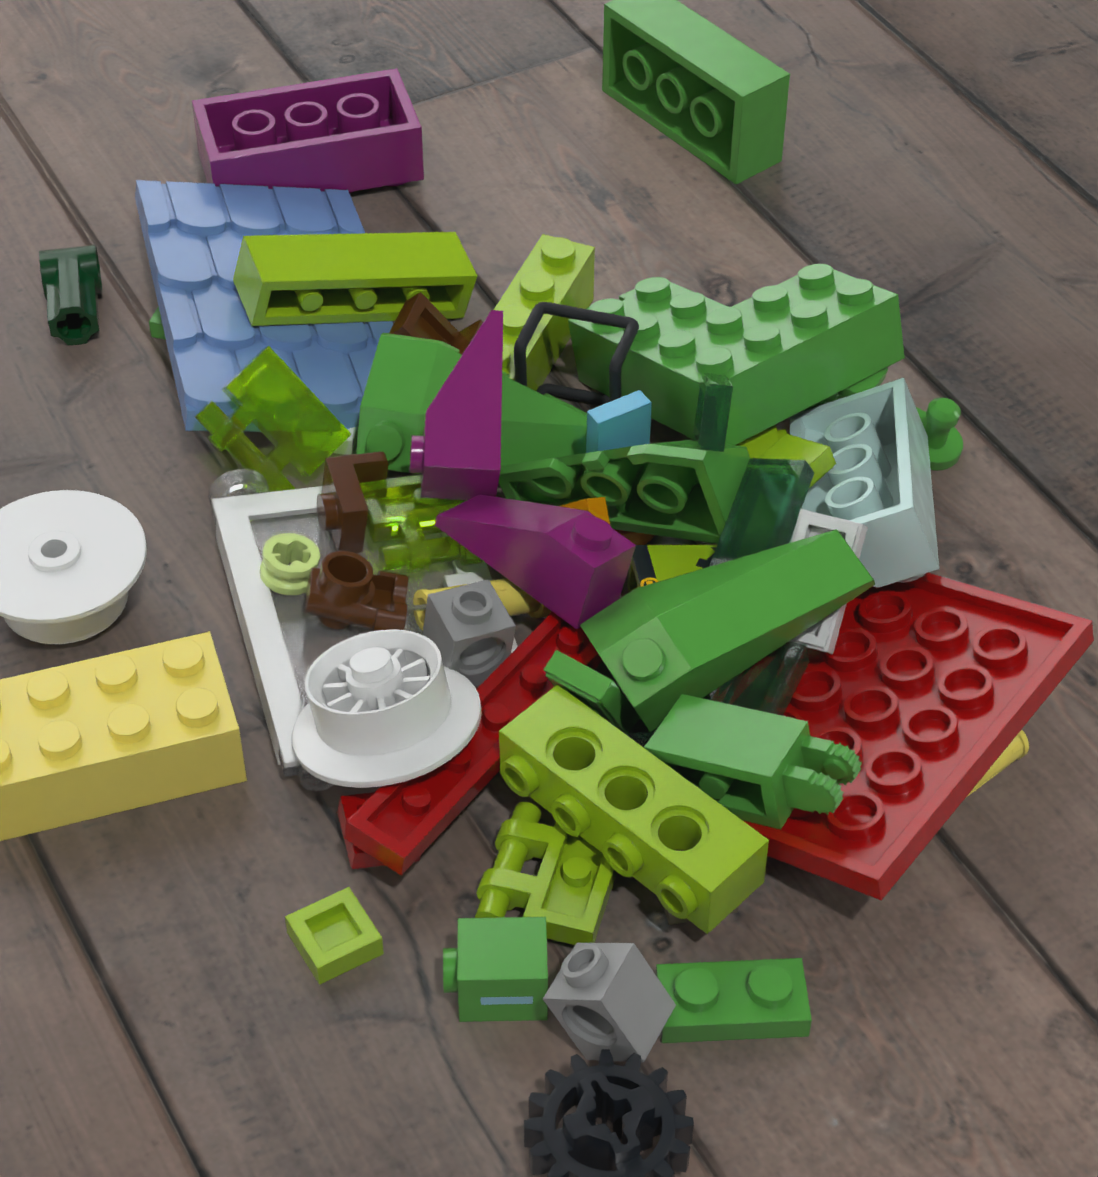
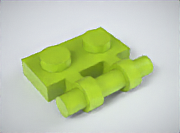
M519 802L515 806L511 819H507L501 824L495 841V847L499 851L493 868L484 871L476 892L480 904L475 918L505 917L507 911L520 907L525 909L523 917H546L547 939L576 945V943H595L617 872L607 862L604 854L580 835L577 837L569 835L557 823H555L554 827L539 824L541 810L532 803ZM533 857L543 859L537 876L521 873L525 861Z

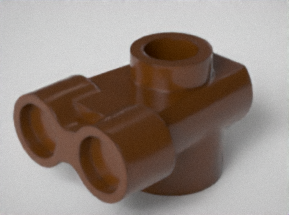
M349 551L332 552L324 557L321 568H311L306 589L304 613L317 616L323 625L333 629H344L353 624L369 628L371 631L404 630L407 617L406 595L408 575L381 570L378 571L377 575H374L371 564L361 555Z

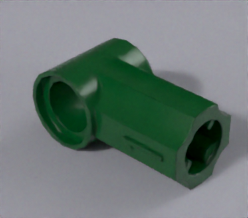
M96 245L40 250V272L43 291L47 300V321L51 336L60 338L67 345L88 343L89 338L94 333L100 331L97 295L102 294V280Z

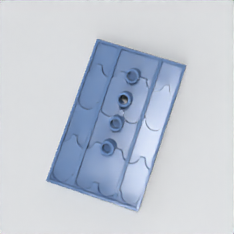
M136 180L135 200L185 430L337 432L358 427L360 405L379 338L382 333L390 332L393 322L251 326L233 282L243 236L365 233L349 191L338 189H325V191H321L317 188L273 186V189H268V186L220 184L219 187L212 183L166 181V184H161V181Z

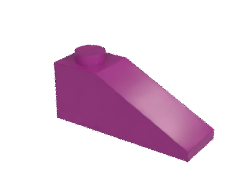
M491 310L426 410L423 436L411 435L409 473H421V498L469 500L479 494L496 497L501 471L503 311Z
M481 494L437 515L435 521L436 527L575 629L580 628V624L620 598L636 547L634 543L612 529L606 521L595 517L586 510Z

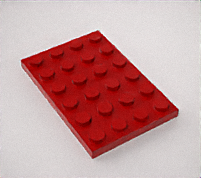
M926 573L919 579L911 582H895L879 588L872 586L847 603L833 654L787 642L770 653L724 702L726 704L808 721L810 736L830 740L834 744L848 745L849 749L855 750L854 753L860 756L859 761L862 762L860 772L852 783L848 782L846 785L843 783L839 784L842 786L840 788L841 791L844 792L842 795L843 799L834 813L829 812L826 815V813L819 814L815 810L809 812L794 808L781 830L747 821L744 822L769 840L767 856L882 901L1093 643L1092 620L931 573Z

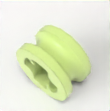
M281 533L272 536L265 542L263 547V560L259 571L260 578L275 593L283 595L306 593L311 568H317L320 562L319 548L312 540L303 535Z

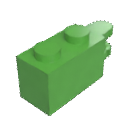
M685 694L679 697L644 746L646 750L741 820L780 830L794 808L809 812L815 810L819 814L826 813V815L829 812L834 813L843 799L842 795L844 792L841 791L840 788L842 786L839 784L843 783L846 785L848 782L852 783L860 772L862 764L859 761L860 756L854 753L855 750L849 749L848 745L834 744L833 741L810 736L808 721Z

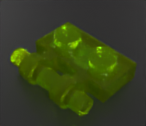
M270 346L263 348L221 389L237 406L229 416L212 400L194 416L211 433L207 439L218 451L221 452L226 449L248 472L245 479L258 492L262 489L266 492L296 489L281 473L289 462L304 477L310 476L325 461V458H328L351 435L344 425ZM251 422L275 446L266 456L243 433Z
M421 475L360 483L368 507L366 527L373 543L389 540H398L399 544L379 547L378 555L382 571L405 568L408 574L427 572L431 564L457 560L463 566L483 563V560L450 536L427 540L425 538V535L443 533L442 530L435 526L437 515L467 500L421 498Z

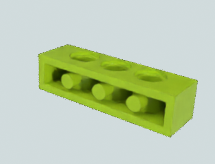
M558 684L499 730L500 774L509 788L519 796L531 797L552 814L556 823L566 833L575 837L580 835L602 852L607 862L616 872L625 877H634L657 895L663 907L673 916L679 919L687 918L708 934L764 883L769 840Z

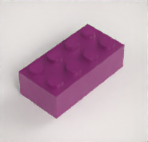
M397 68L192 100L198 153L207 183L215 184V186L220 187V184L268 186V189H273V186L317 188L321 191H325V189L348 190L349 193L358 190L382 186H400L406 182L424 180L422 126Z

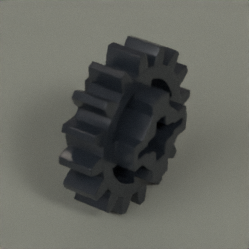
M602 1049L599 1056V1065L590 1067L578 1054L571 1056L570 1075L568 1077L550 1069L545 1073V1093L531 1092L529 1096L530 1119L524 1120V1147L531 1148L529 1150V1169L532 1175L548 1173L547 1177H675L674 1172H686L690 1157V1146L688 1145L692 1144L694 1128L693 1117L685 1116L687 1095L684 1090H673L666 1093L668 1071L663 1067L653 1071L648 1076L641 1073V1055L633 1053L625 1066L614 1065L610 1049ZM575 1105L576 1112L564 1116ZM563 1118V1127L557 1129L561 1119ZM660 1135L655 1149L643 1160L640 1152L652 1148L653 1137Z

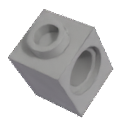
M489 579L428 594L422 634L432 640L438 647L443 666L461 673L475 687L480 686L511 654L516 629L515 623Z
M576 943L571 953L564 959L559 973L543 997L547 1006L586 1060H599L601 1050L610 1049L613 1061L627 1062L630 1056L636 1053L641 1055V1063H644L676 1006L634 943Z

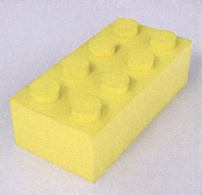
M210 631L0 679V841L247 781L239 726Z

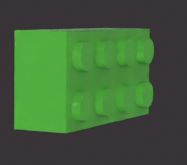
M612 0L604 4L603 92L734 184H738L782 161L790 73L678 0Z

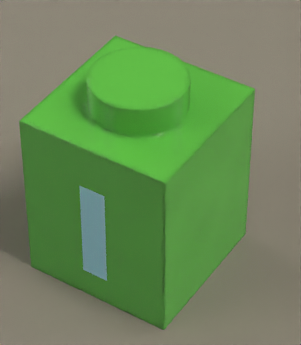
M546 917L458 918V948H443L444 993H458L459 1022L548 1020V1006L543 1000L548 991Z

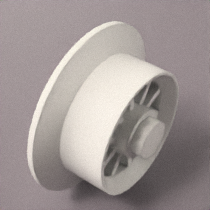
M78 490L42 492L21 498L1 508L0 616L4 618L8 626L18 635L44 644L74 643L90 638L108 628L124 610L128 599V591L139 578L145 565L147 555L146 539L138 519L126 507L111 498Z
M397 629L371 631L337 643L313 662L305 678V690L309 703L301 711L294 724L292 744L296 758L301 766L311 775L322 781L355 788L393 785L435 770L451 760L467 746L475 735L481 721L482 706L480 697L469 679L461 673L443 666L438 647L426 636L412 631Z

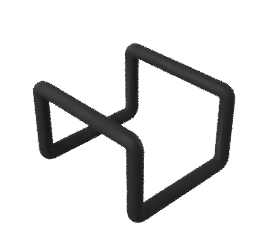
M550 302L536 304L514 345L515 381L527 386L526 347L543 314L625 328V331L610 361L609 396L550 383L540 385L536 391L543 395L550 394L552 396L603 405L622 397L621 367L638 332V322L631 317Z

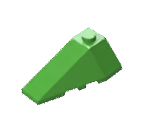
M382 333L380 335L360 405L356 454L384 452L389 463L388 470L409 473L411 435L423 436L426 410L461 358L462 354L459 353V349L439 340ZM502 371L501 466L586 453V412L550 394L543 395L510 379V375Z
M692 440L650 443L502 465L499 477V484L507 499L561 506L587 498L605 497L612 529L730 546L735 545L761 490L747 447L735 446L729 443H710Z
M835 529L635 588L580 624V626L648 730L652 732L659 727L682 694L699 698L705 697L874 586L875 581L839 531Z

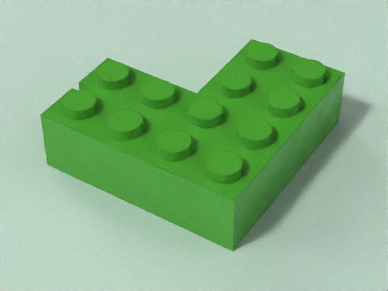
M827 264L805 266L798 271V275L780 284L762 287L756 290L752 297L732 307L672 283L663 277L646 278L635 285V289L620 295L619 299H602L589 306V310L634 318L639 324L638 332L621 367L622 397L641 390L652 402V419L695 441L737 445L905 358L898 294L875 286L869 280L857 279L834 270L832 266ZM569 319L568 325L579 381L609 396L610 361L624 334L625 328Z

